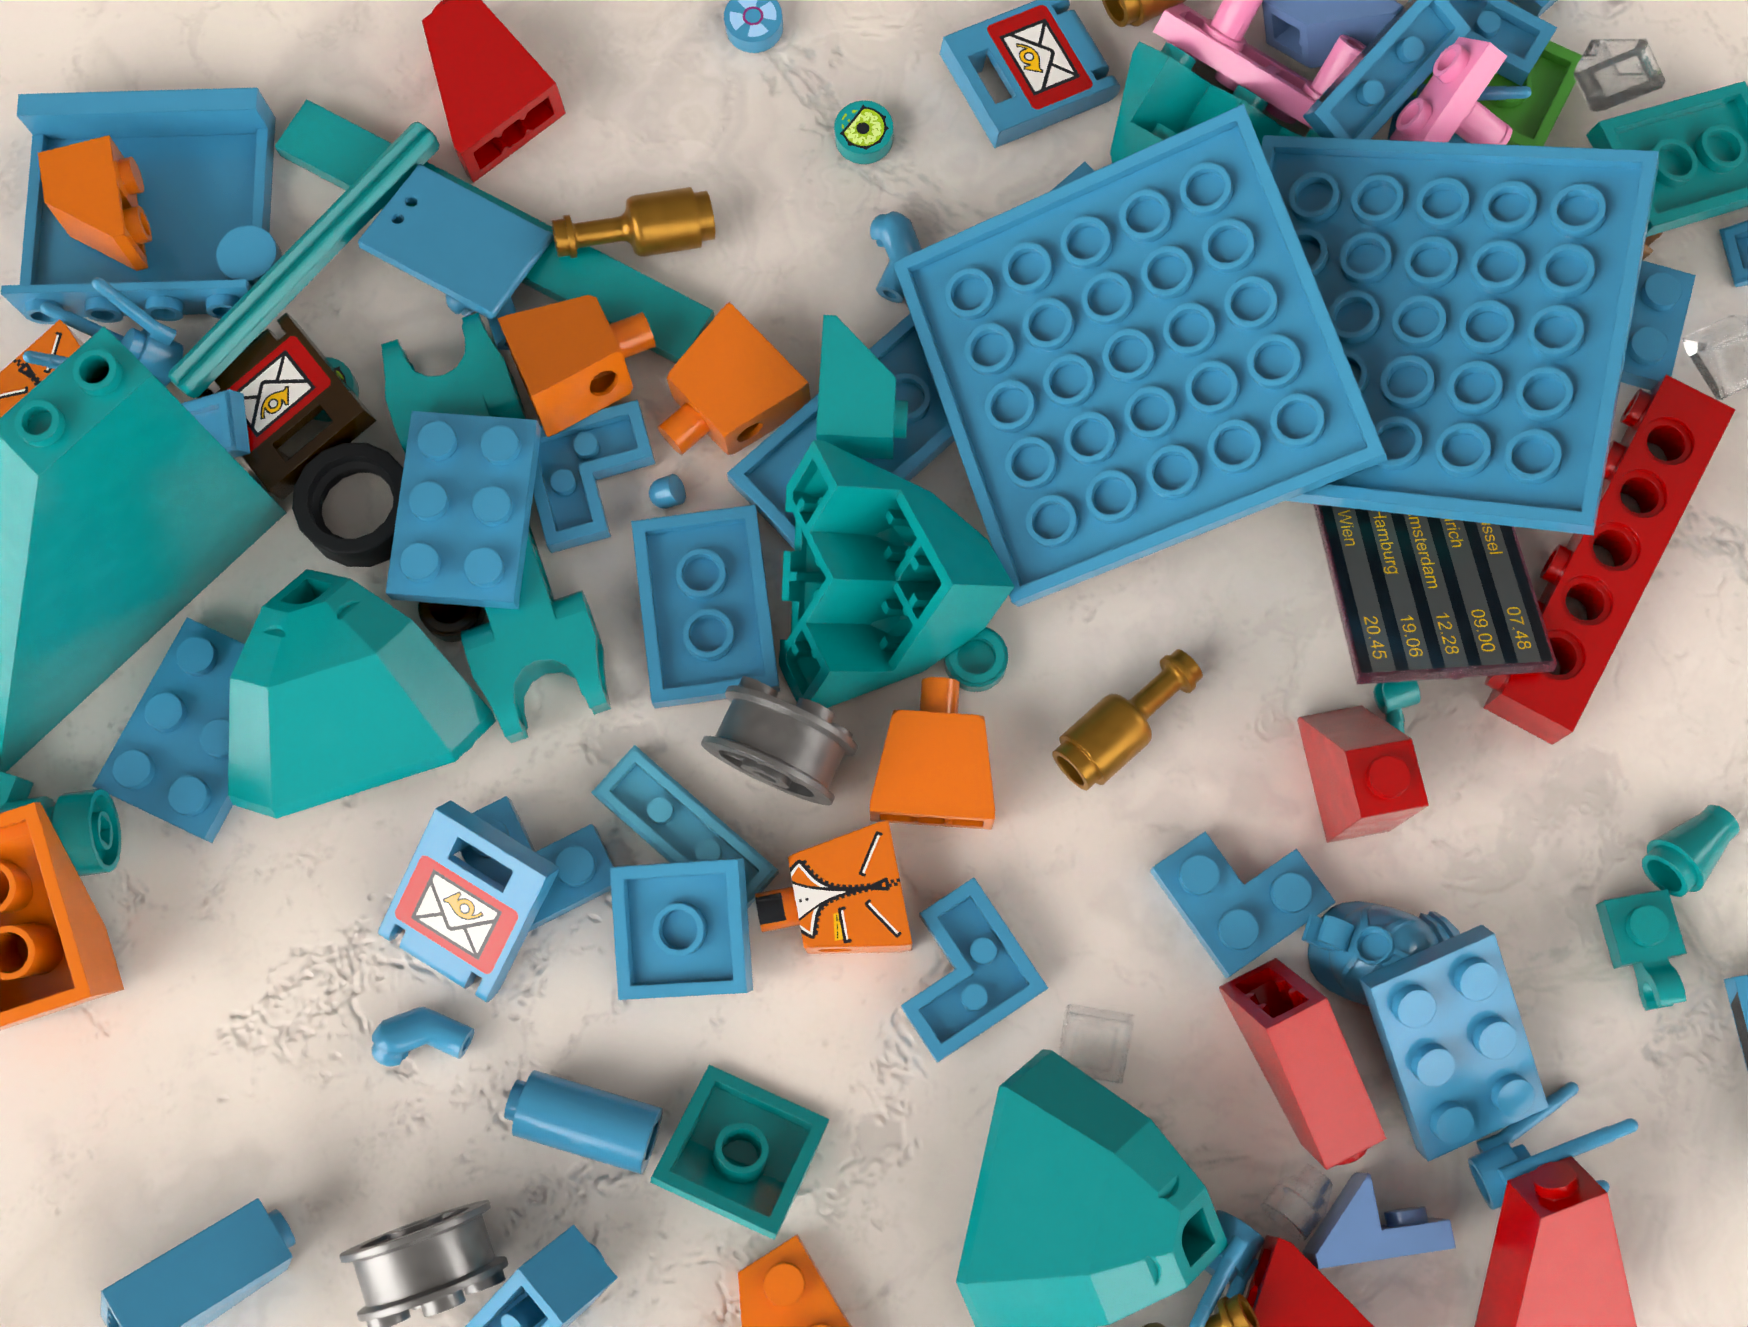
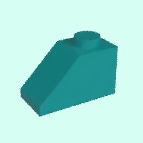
M823 315L816 439L826 441L859 458L893 459L894 438H907L908 401L896 400V377L836 315Z

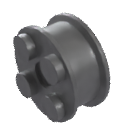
M746 676L742 677L738 686H728L725 696L731 704L716 735L704 736L701 742L702 747L719 760L758 781L813 803L832 805L835 797L828 788L844 755L853 756L858 749L855 741L851 739L853 734L832 722L835 714L831 710L811 700L799 698L795 706L776 698L778 692L770 686Z
M489 1200L474 1202L415 1221L342 1252L339 1255L341 1263L353 1262L366 1304L357 1312L358 1320L360 1322L366 1321L368 1327H391L410 1318L409 1309L411 1308L412 1310L422 1308L424 1317L432 1316L464 1303L466 1299L463 1289L465 1294L468 1295L505 1281L503 1269L508 1266L507 1257H495L482 1216L483 1213L491 1208Z

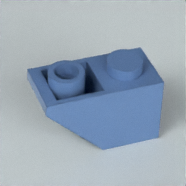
M1263 0L1262 8L1266 43L1308 68L1322 67L1339 36L1343 34L1348 35L1368 46L1403 8V5L1396 0Z

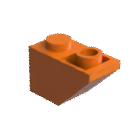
M110 135L39 152L38 160L44 202L68 235L135 271L147 269L148 262L145 243L152 241V232L144 210L138 205L137 194L144 192V183L132 156L124 158Z

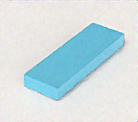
M635 745L591 792L668 862L744 858L748 908L755 901V893L763 892L779 874L777 868Z

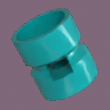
M100 788L64 793L58 797L56 803L47 796L12 800L3 804L0 813L33 802H41L79 877L109 873L116 869L121 853V828L115 804L107 791Z

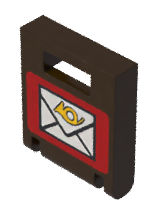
M285 313L277 320L281 329L286 333L283 337L278 339L267 328L214 380L220 388L216 393L229 389L243 393L250 454L243 455L242 458L266 489L281 500H284L294 491V485L304 466L321 451L342 443H351L377 421L306 332L288 313ZM207 388L197 399L214 394V392ZM324 410L333 422L291 458L278 449L321 411Z

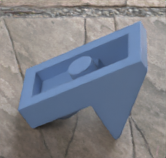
M1356 1172L1351 1176L1305 1246L1303 1255L1317 1269L1454 1249L1456 1245L1451 1221L1442 1218H1428L1425 1206L1384 1212L1386 1224L1381 1225L1371 1175L1369 1173Z

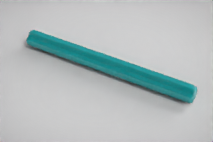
M420 122L412 123L169 371L168 377L171 382L187 396L193 399L199 397L382 209L419 164L424 165L439 150L440 144L433 132Z

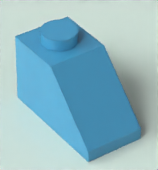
M572 1225L520 1266L465 1327H568L618 1277L605 1263L600 1251L585 1239L575 1225Z

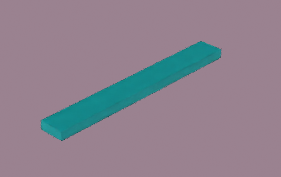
M306 99L276 143L275 148L281 157L347 190L392 143ZM428 162L423 165L553 234L552 226ZM554 239L521 282L557 302L585 295L597 297L609 324L643 312L656 343V347L649 350L674 363L678 362L715 317L712 309L590 246L578 248L577 258H570V256L558 257Z

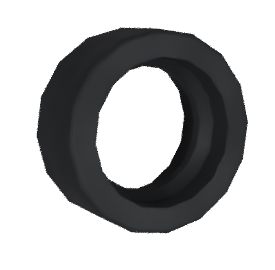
M342 443L321 451L304 466L294 485L292 509L299 530L326 558L346 567H372L390 560L403 467L388 451L369 443ZM357 473H373L382 477L390 486L393 495V507L386 521L372 533L356 539H345L333 534L325 525L322 516V505L330 489L343 478Z

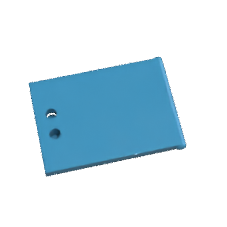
M419 164L360 237L358 244L359 248L479 311L489 319H495L553 241L554 235L550 231L534 225Z

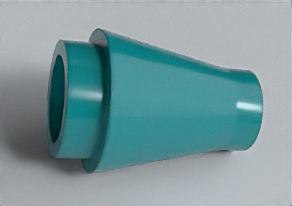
M1708 805L1700 814L1648 843L1647 855L1642 859V867L1645 874L1660 890L1668 889L1669 894L1675 897H1682L1687 892L1701 890L1728 844L1739 833L1740 828L1737 820L1726 809L1717 805Z

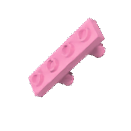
M1223 0L1213 19H1207L1183 3L1164 10L1153 31L1154 33L1167 40V43L1184 51L1196 61L1200 60L1217 71L1215 74L1216 80L1225 87L1234 91L1240 85L1267 101L1269 104L1266 110L1274 117L1289 124H1295L1298 120L1309 128L1312 127L1303 118V115L1367 47L1348 35L1343 34L1339 36L1312 81L1307 80L1248 44L1243 37L1263 0Z
M1458 37L1456 42L1446 48L1436 60L1433 66V76L1418 98L1408 103L1401 111L1396 121V130L1389 140L1449 142L1454 133H1456L1467 143L1507 145L1512 135V128L1477 101L1507 56L1491 42Z

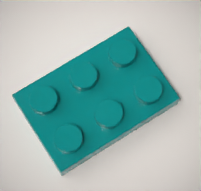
M1745 81L1602 120L1586 134L1593 148L1659 151V165L1646 237L1748 207V86Z

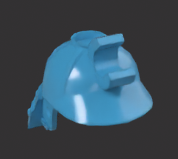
M1354 901L1332 907L1321 918L1309 915L1301 940L1309 943L1308 959L1310 969L1320 984L1343 998L1368 1006L1359 978L1459 935L1460 932L1446 917L1434 911H1429L1428 915L1420 913V916L1417 917L1393 907Z

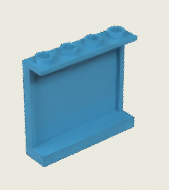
M258 88L18 94L17 117L32 133L20 285H2L1 295L26 319L40 324H55L58 320L43 314L40 310L41 304L48 302L66 311L98 322L115 323L123 320V316L127 315L92 286V281L96 277L105 280L153 319L160 321H178L184 315L208 314L221 319L252 287L247 279L228 280L218 267L216 249L222 237L230 230L239 226L254 225L270 232L276 117ZM110 135L124 158L130 156L134 158L144 183V192L137 194L138 205L144 210L152 232V241L145 243L148 262L147 269L135 271L68 235L44 202L38 160L39 152Z

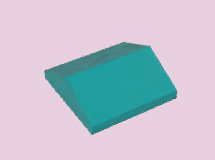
M709 1065L652 1174L650 1183L775 1240L799 1192L830 1119Z

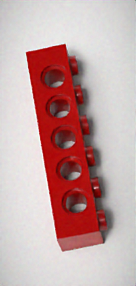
M1667 374L1648 393L1641 389L1635 393L1620 419V422L1627 425L1628 428L1620 443L1613 440L1609 446L1594 535L1573 533L1566 547L1559 544L1553 550L1540 574V578L1548 581L1540 599L1534 598L1550 652L1557 658L1560 664V675L1551 674L1546 670L1490 673L1487 675L1484 684L1491 687L1492 691L1483 707L1484 709L1551 745L1574 731L1736 409ZM1647 442L1659 446L1664 451L1667 461L1655 457L1650 452ZM1620 493L1633 497L1639 504L1641 513L1629 510L1623 504ZM1593 545L1602 546L1611 553L1614 567L1605 565L1597 559ZM1566 597L1575 598L1584 605L1587 611V620L1578 619L1569 612L1566 606Z

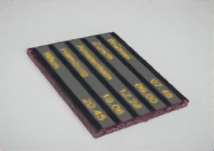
M1313 504L1356 684L1448 678L1458 680L1463 677L1555 671L1557 661L1514 526Z

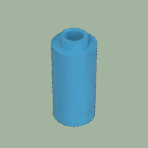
M534 1070L526 1082L516 1080L506 1103L504 1118L513 1121V1136L643 1174L655 1146L663 1108Z

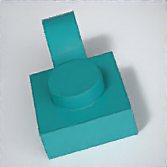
M1668 889L1604 900L1596 904L1613 968L1633 965L1639 996L1645 1011L1670 1007L1676 1003L1685 1002L1686 994L1682 980L1677 970L1669 962L1670 958L1687 954Z

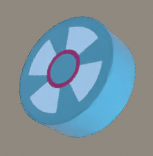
M730 0L725 8L724 22L726 34L729 41L739 50L748 53L764 52L772 48L780 40L783 33V17L781 6L777 0Z

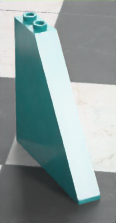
M105 326L0 418V771L4 773L15 765L286 514V511Z

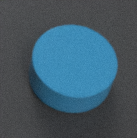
M243 225L230 230L222 237L216 249L218 267L228 280L247 279L251 286L282 257L281 249L270 233L254 225Z

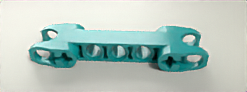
M479 313L462 318L465 354L458 366L444 375L426 376L416 372L398 339L381 344L385 374V400L405 454L412 411L527 419L514 377L510 373L503 356L491 341ZM529 523L519 609L485 607L489 622L461 631V640L472 677L484 693L505 738L510 743L529 738L524 697L531 684L545 674L564 673L575 678L582 695L586 698L588 706L592 709L594 715L611 709L606 684L604 648L587 599L582 590L554 599Z

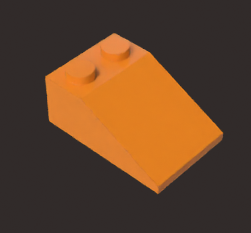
M33 802L0 813L1 1031L124 990L106 926L41 802Z

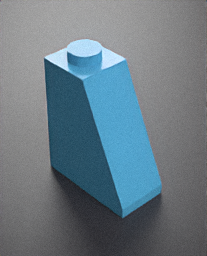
M257 1198L101 1291L100 1316L107 1327H204L288 1269L293 1258L289 1248L296 1244L294 1235L282 1214L277 1209L267 1213L261 1201Z

